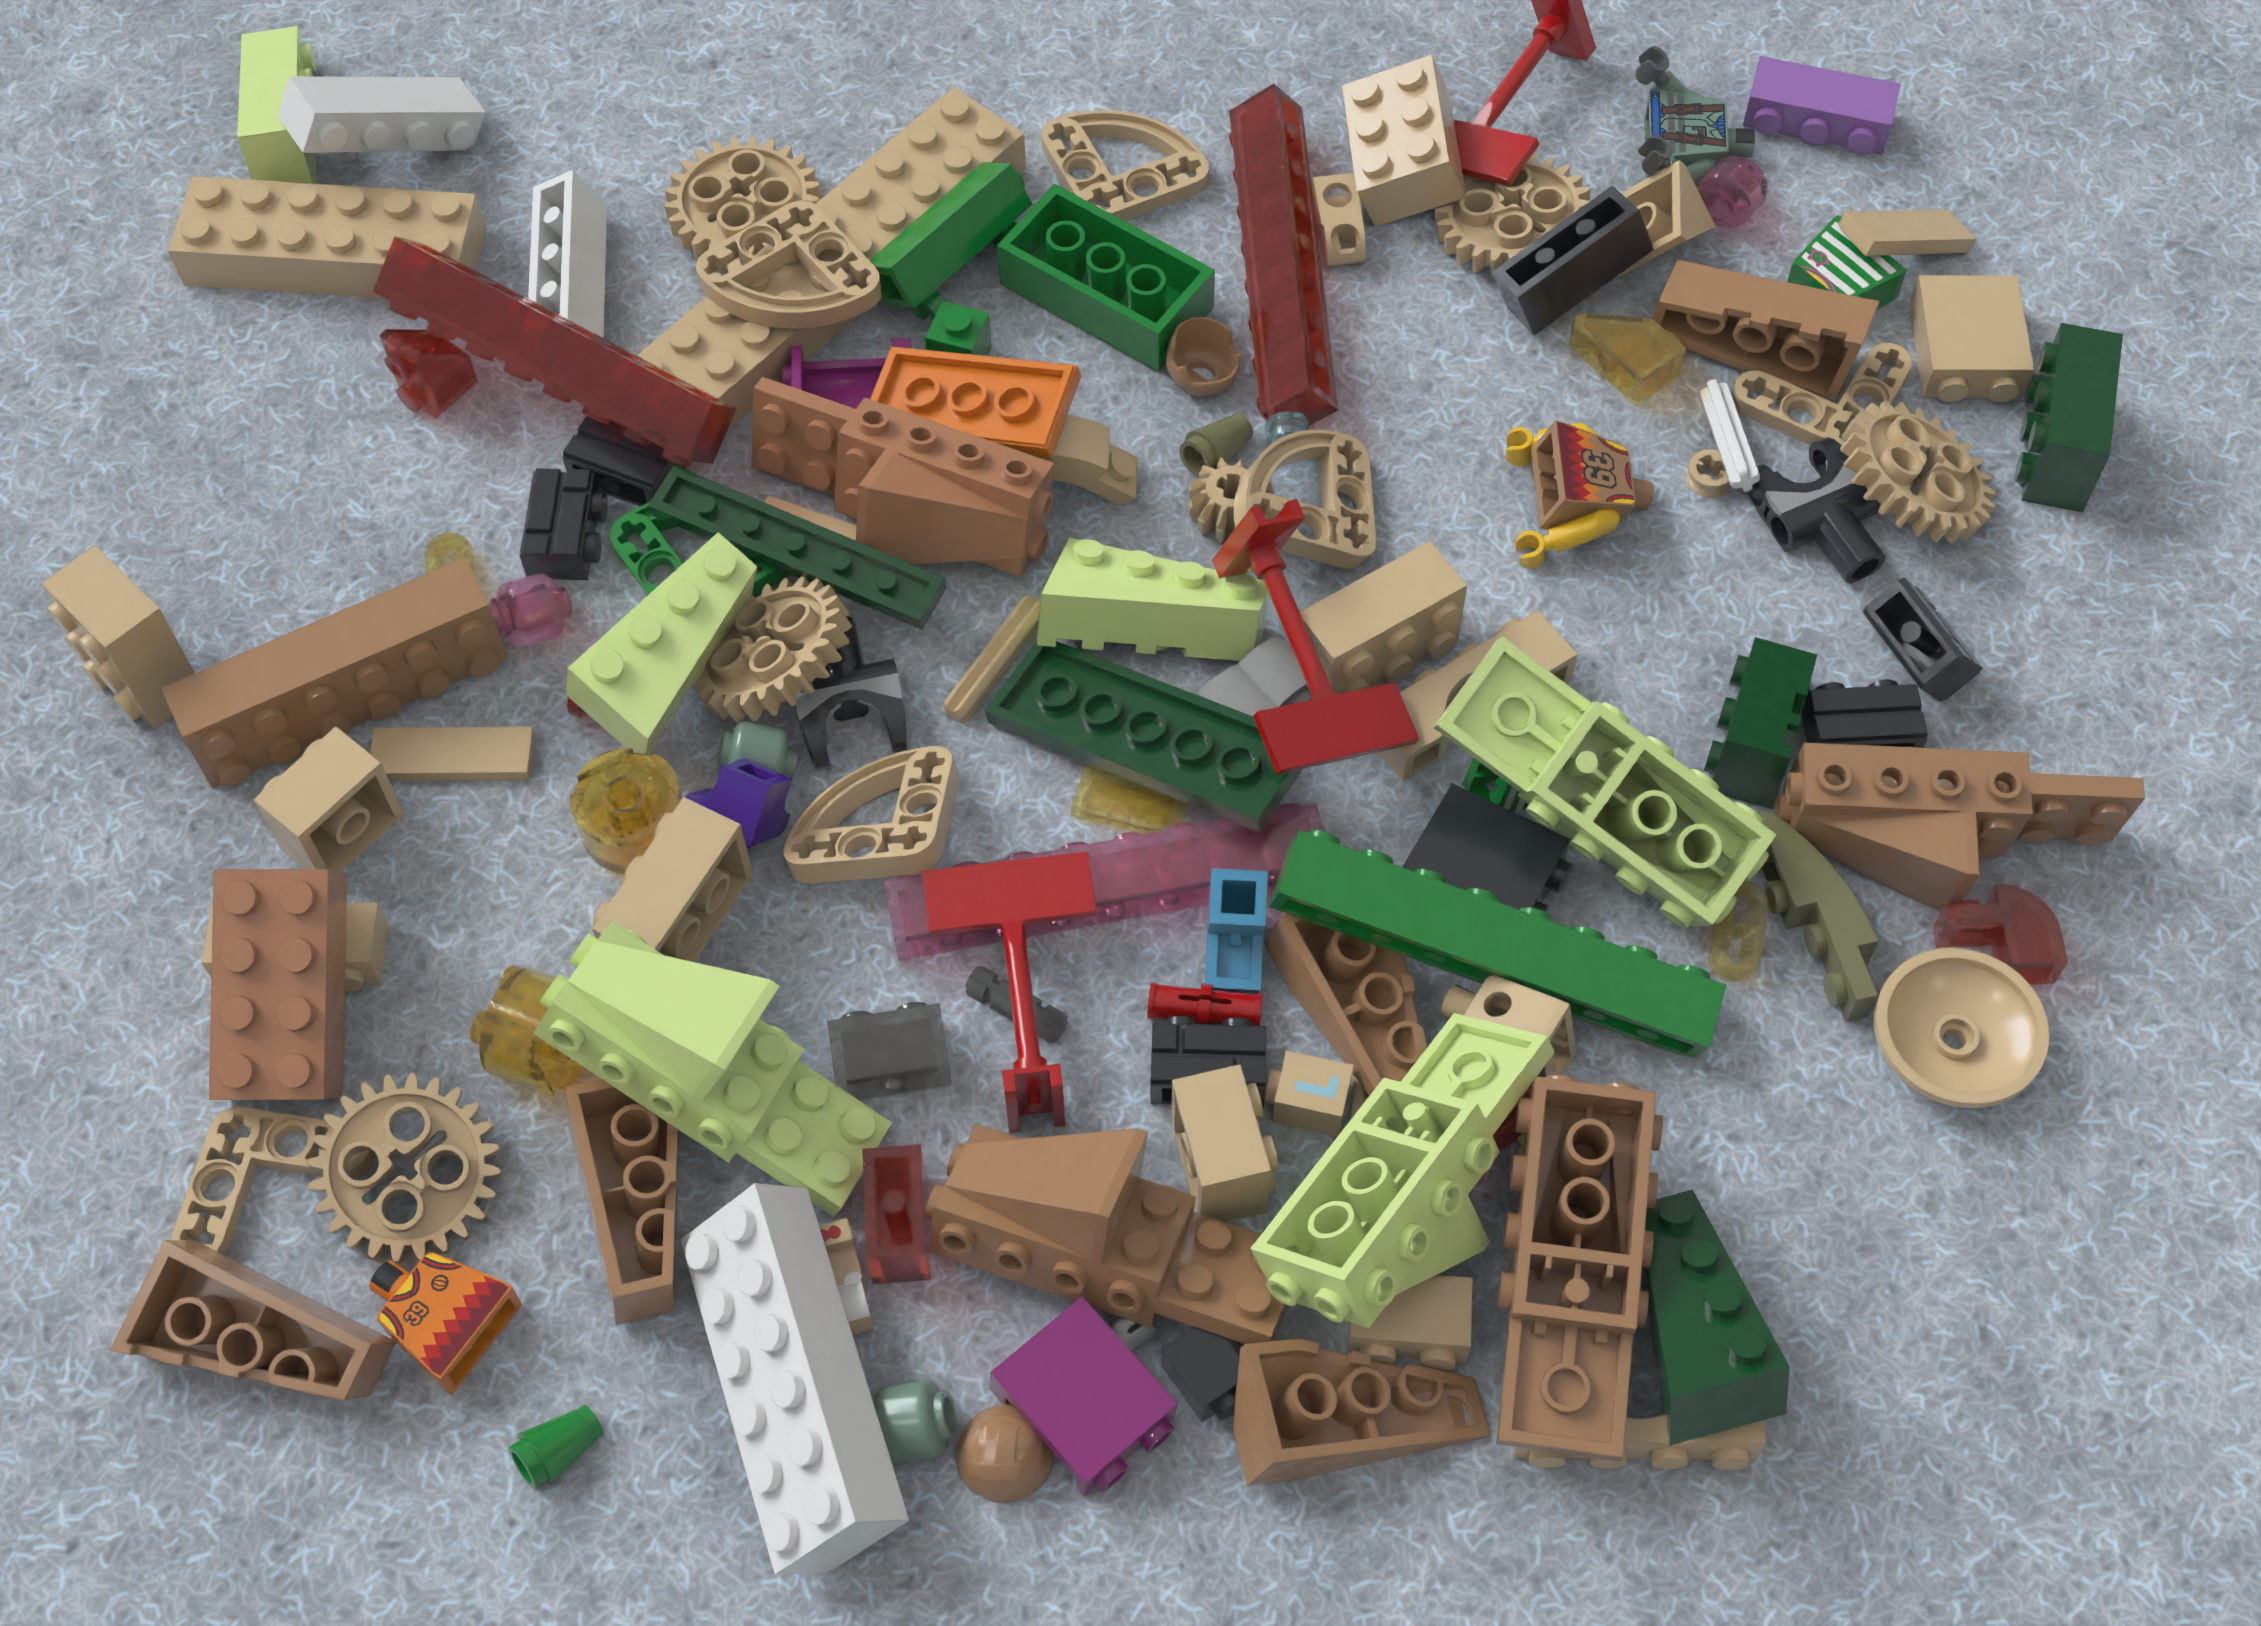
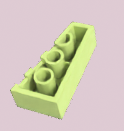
M298 26L242 34L237 138L251 180L318 184L316 154L303 153L277 117L289 76H313L312 72L316 71V61L310 43L303 44Z
M718 532L568 667L566 695L645 764L664 729L668 728L677 714L679 706L692 685L696 684L716 647H719L735 622L738 613L752 595L757 566Z
M1069 537L1041 593L1037 645L1056 647V638L1082 640V649L1103 650L1104 642L1134 644L1135 653L1155 655L1156 651H1162L1168 647L1181 648L1185 657L1241 661L1261 642L1265 629L1269 592L1264 580L1255 579L1248 574L1219 579L1215 569L1205 568L1195 562H1178L1152 556L1145 551H1128L1102 545L1091 539L1079 540Z

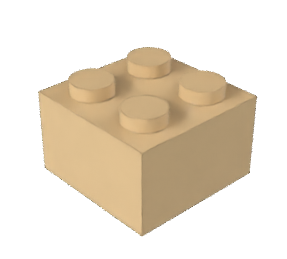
M334 727L322 739L311 743L300 759L282 775L272 778L264 786L262 792L253 799L281 851L303 869H330L342 872L405 814L381 762L337 727Z
M1241 1065L1172 1080L1171 1125L1190 1194L1196 1196L1195 1212L1224 1222L1267 1213L1269 1194L1276 1192L1273 1171L1279 1168L1272 1137L1270 1135L1261 1137L1258 1118L1263 1117V1109L1258 1088L1255 1083L1246 1084Z

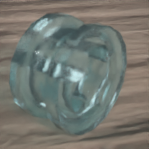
M1290 411L1277 413L1268 418L1264 426L1265 435L1267 436L1266 448L1288 434L1309 430V421L1306 416Z

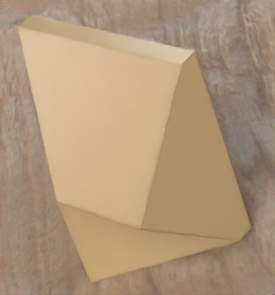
M1680 160L1621 193L1640 210L1654 250L1614 279L1716 227L1686 165Z

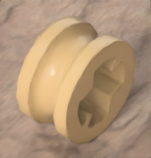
M1702 450L1695 453L1690 459L1686 482L1692 492L1706 498L1719 497L1730 488V483L1718 450ZM1708 467L1711 473L1720 472L1718 479L1712 480L1709 474L1701 475L1702 468Z

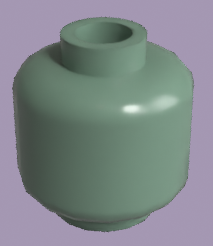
M740 721L735 725L732 732L724 730L716 772L719 773L721 766L746 758L788 776L793 780L798 750L788 748L789 738L784 729L749 721Z
M921 1379L881 1388L874 1396L873 1404L891 1462L894 1465L938 1458L948 1448L949 1440L954 1439L957 1435L958 1423L953 1399L948 1391H940L937 1385L930 1380Z

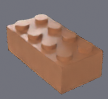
M330 869L214 870L209 1100L340 1099L342 1097L344 1080L347 873Z

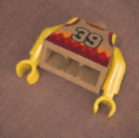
M1555 420L1549 428L1539 429L1538 435L1532 436V433L1524 427L1513 428L1507 435V446L1510 447L1505 451L1506 461L1514 466H1525L1532 461L1540 529L1549 531V534L1545 536L1533 530H1527L1519 534L1515 542L1516 550L1527 547L1536 549V551L1526 553L1520 557V565L1522 567H1539L1545 560L1546 551L1555 549L1559 553L1612 533L1633 509L1645 511L1652 503L1654 496L1653 483L1632 477L1629 450L1622 444L1601 437L1586 424H1567Z

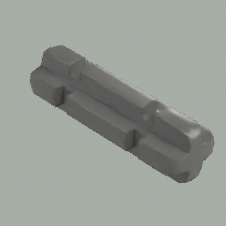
M984 966L976 967L965 984L967 995L982 1004L986 1000L992 1003L990 1009L1013 1021L1009 981L1004 979L1000 982L997 980L998 974ZM1033 995L1038 1037L1049 1043H1055L1066 1029L1068 1024L1067 1016L1064 1012L1051 1005L1041 1006L1043 1000Z

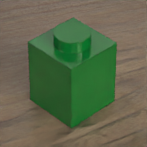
M942 301L925 337L926 350L988 356L992 348L989 313Z

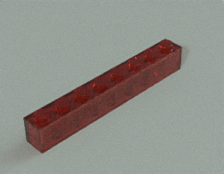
M1273 83L1229 110L1231 126L1229 140L1234 155L1235 168L1233 170V177L1237 184L1239 203L1237 214L1241 222L1242 243L1240 247L1245 261L1246 280L1244 286L1249 299L1250 319L1248 325L1253 338L1254 358L1252 363L1257 376V407L1261 416L1267 422L1275 424L1286 433H1294L1339 411L1303 108Z
M394 236L373 290L376 294L391 301L389 305L391 311L409 319L417 320L419 316L429 322L427 330L449 340H455L458 337L466 341L465 350L477 357L488 361H493L494 357L506 363L503 369L506 373L528 382H532L533 378L545 384L542 390L545 394L567 403H571L572 399L584 405L582 413L605 424H611L612 420L624 426L622 435L647 446H650L651 442L656 443L664 448L662 456L676 464L691 467L692 462L714 463L737 409L736 407L425 243Z

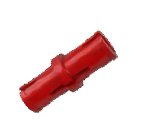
M1151 982L1147 1019H1168L1174 1016H1187L1195 1019L1198 1024L1209 1025L1210 1023L1221 1025V1022L1225 1019L1238 1017L1249 1019L1254 1023V1026H1260L1263 994L1213 990V984L1202 983L1201 989L1159 985Z

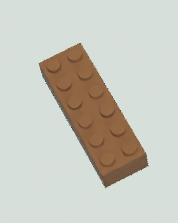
M462 558L166 685L161 690L184 741L213 789L222 784L226 786L239 784L245 781L252 771L272 762L286 763L295 759L302 749L308 747L314 741L322 739L334 727L339 728L347 735L352 727L373 718L378 720L387 719L395 715L402 705L420 697H437L446 692L450 684L471 675L478 677L493 672L500 662L509 658L489 603L466 559Z

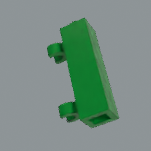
M982 162L869 260L879 272L881 297L886 306L911 308L914 314L924 321L929 315L934 320L942 301H946L936 289L989 242H992L993 246L997 248V245L1017 224L1015 220L1033 205L1024 189L1025 183L1022 176L1013 168L1011 163Z

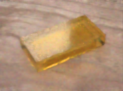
M1086 764L1071 806V816L1175 842L1187 803L1096 766Z

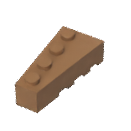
M1677 260L1657 304L1647 333L1745 372L1758 370L1768 373L1834 403L1863 345L1879 301Z
M164 1240L110 1351L127 1355H140L158 1359L160 1362L179 1366L187 1365L215 1371L221 1375L248 1378L267 1382L269 1385L340 1400L369 1397L372 1394L397 1341L195 1240Z

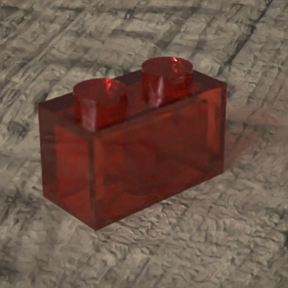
M921 1144L862 1149L866 1261L873 1285L931 1280L929 1219L925 1218L928 1202L927 1171Z

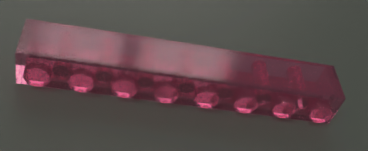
M1288 803L1277 807L1261 832L1225 818L1196 825L1182 822L1157 832L1145 834L1126 832L1117 835L1112 840L1090 844L1071 842L1056 850L1039 853L1020 851L1008 855L1005 859L984 863L964 861L952 867L1088 852L1096 916L1027 924L1025 926L1026 938L1209 905L1212 868L1268 871L1267 894L1274 893L1288 847L1299 830L1306 833L1310 830L1323 832L1324 830L1317 803L1307 805ZM923 873L884 880L898 961L1004 942L1001 928L930 936Z

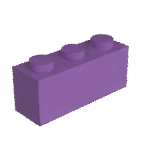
M1760 56L1743 126L1755 128L1758 132L1765 135L1779 133L1802 138L1810 144L1828 143L1848 147L1858 154L1872 152L1883 155L1893 122L1900 84Z

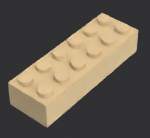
M192 176L168 252L185 286L468 304L486 233V226L477 196L472 193Z

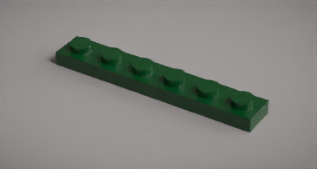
M673 465L648 505L652 515L656 518L708 540L719 532L746 556L798 578L805 576L810 583L818 578L824 586L830 585L836 594L921 630L924 629L947 589L945 578L676 465Z

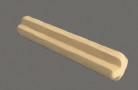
M1030 595L1020 600L944 700V713L960 723L969 721L1038 629L1040 600H1036Z

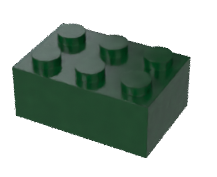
M2061 323L2053 343L2044 342L2038 362V372L2040 374H2032L2025 393V402L2033 404L2032 413L2026 412L2020 432V442L2028 443L2027 452H2021L2014 478L2015 482L2023 483L2021 501L2077 512L2084 511L2110 456L2123 334Z

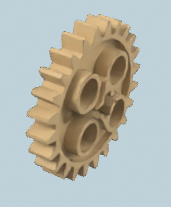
M733 136L730 140V147L723 148L720 143L713 141L712 153L707 154L700 149L695 150L696 163L682 160L683 174H671L673 187L665 189L667 203L664 205L673 237L679 236L680 245L683 250L692 247L694 258L698 260L699 256L705 251L786 204L800 200L816 204L821 199L819 182H816L814 168H807L804 155L793 158L790 145L776 151L775 139L771 138L761 147L757 145L756 136H751L747 145H740L736 136ZM757 243L750 247L748 252L756 255L768 243Z
M1533 153L1510 186L1463 175L1466 198L1435 208L1438 241L1444 242L1447 255L1456 253L1458 265L1472 260L1474 273H1478L1485 266L1491 267V277L1494 278L1492 271L1589 203L1590 188L1583 187L1581 175L1570 177V165L1566 164L1554 169L1553 157H1549L1542 164L1536 163V153Z
M1884 400L1879 407L1874 403H1870L1865 410L1861 409L1848 424L1847 430L1841 436L1846 442L1842 445L1840 451L1849 456L1843 463L1844 467L1857 472L1851 480L1853 484L1866 486L1868 489L1863 496L1865 500H1877L1881 504L1879 513L1881 515L1889 512L1894 514L1896 526L1899 528L1907 522L1911 524L1912 530L1917 537L1926 530L1933 542H1938L1944 536L1952 544L1959 537L1964 541L1967 540L1991 517L1989 514L1996 505L1990 500L1996 495V491L1986 486L1992 480V477L1978 470L1984 463L1983 460L1970 457L1967 452L1972 446L1969 443L1959 444L1955 440L1957 434L1955 429H1950L1947 432L1941 429L1938 417L1933 418L1930 422L1925 419L1924 413L1919 407L1911 414L1903 402H1900L1894 408L1887 400Z
M801 576L794 585H792L788 578H784L777 590H773L768 583L764 586L761 596L756 599L753 595L750 596L745 606L735 618V622L725 638L705 665V670L692 687L696 690L698 697L712 713L716 712L722 720L731 716L738 723L747 714L755 722L759 719L764 709H767L772 716H775L779 710L780 703L787 701L793 707L797 702V693L801 690L806 693L814 692V686L811 682L815 678H828L830 676L825 666L827 663L840 661L842 657L836 649L849 643V639L844 632L852 628V624L846 618L850 613L830 585L824 586L818 578L809 583L805 576Z
M415 1073L409 1074L405 1088H397L391 1075L388 1074L384 1077V1091L377 1094L369 1084L364 1082L361 1084L363 1101L357 1104L345 1095L340 1098L347 1112L343 1118L327 1113L324 1115L326 1122L334 1129L331 1136L313 1135L312 1140L325 1150L324 1156L307 1159V1165L315 1170L323 1171V1177L310 1182L308 1189L311 1192L327 1193L328 1196L315 1207V1210L319 1215L332 1212L338 1214L328 1227L332 1234L342 1232L348 1227L352 1229L346 1246L354 1250L365 1239L369 1240L368 1256L371 1259L376 1260L384 1247L387 1246L391 1248V1256L395 1263H401L406 1248H413L415 1255L420 1261L427 1254V1244L432 1242L445 1254L449 1252L446 1235L453 1231L459 1237L466 1240L470 1236L463 1222L468 1217L482 1222L486 1219L481 1209L476 1206L478 1200L489 1201L496 1200L497 1194L485 1186L484 1183L486 1179H494L502 1175L500 1168L486 1164V1159L501 1152L499 1144L482 1143L481 1141L494 1128L490 1121L473 1125L472 1121L481 1109L477 1102L471 1103L462 1109L458 1107L463 1094L461 1088L456 1087L445 1097L441 1096V1081L438 1077H434L429 1082L427 1088L422 1090L419 1088L418 1078ZM407 1113L419 1114L424 1118L425 1126L418 1138L405 1142L394 1137V1124L400 1116ZM439 1132L447 1134V1139L443 1143L429 1150L414 1163V1168L418 1173L415 1178L409 1181L403 1175L398 1176L382 1191L373 1203L367 1205L363 1202V1198L367 1193L381 1186L395 1175L397 1169L393 1162L397 1157L402 1155L404 1159L412 1160ZM365 1151L375 1153L379 1160L376 1173L369 1179L362 1181L350 1178L348 1175V1165L352 1157ZM451 1155L463 1161V1171L457 1181L443 1185L436 1183L432 1179L431 1170L437 1159ZM401 1194L413 1196L417 1200L418 1207L415 1216L404 1224H394L388 1221L386 1208L390 1200Z

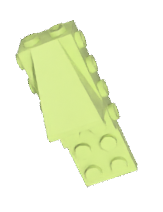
M1503 636L1498 638L1433 728L1520 792L1518 796L1529 804L1526 812L1533 819L1550 828V830L1571 839L1569 845L1591 861L1598 862L1600 859L1606 861L1618 870L1615 875L1617 881L1630 891L1641 896L1646 891L1663 905L1659 911L1667 919L1685 929L1689 925L1702 927L1713 925L1714 923L1719 924L1734 907L1737 901V897L1734 894L1746 878L1751 879L1766 862L1769 856L1766 849L1777 834L1762 824V817L1753 809L1740 802L1734 803L1720 793L1717 783L1706 774L1696 769L1690 770L1673 757L1675 755L1674 752L1666 744L1652 736L1645 737L1629 725V718L1619 709L1605 702L1601 704L1597 700L1591 703Z
M612 920L598 939L588 933L569 960L571 964L577 967L572 976L567 979L559 973L541 998L539 1003L548 1008L533 1034L728 1163L737 1153L785 1186L807 1188L812 1204L834 1218L842 1209L892 1122L799 1061L798 1059L805 1049L793 1042L782 1029L768 1025L759 1019L780 986L770 979L664 956L649 946L638 933L624 929Z
M1454 1013L1401 1082L1383 1078L1250 1248L1267 1279L1266 1287L1269 1292L1286 1305L1295 1306L1300 1304L1319 1311L1331 1321L1341 1323L1345 1320L1369 1329L1395 1295L1483 1252L1490 1241L1468 1194L1482 1175L1490 1169L1494 1159L1500 1153L1493 1138L1494 1133L1555 1053L1548 1036Z

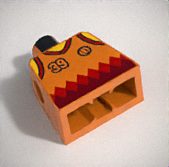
M435 1252L425 1254L411 1273L392 1260H388L376 1270L369 1284V1289L387 1301L377 1316L378 1322L387 1335L397 1341L396 1344L451 1396L522 1306L513 1287L508 1283Z

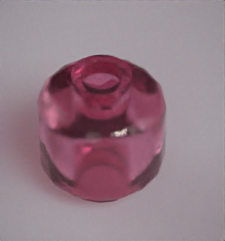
M1730 156L1720 160L1697 186L1714 224L1728 229L1740 227L1748 221L1764 204L1768 194L1767 180L1762 170L1754 162L1738 156Z
M543 573L506 581L498 587L496 597L490 599V609L501 638L507 637L517 647H524L558 638L564 631L565 618L572 615V604L565 587H557L554 581Z

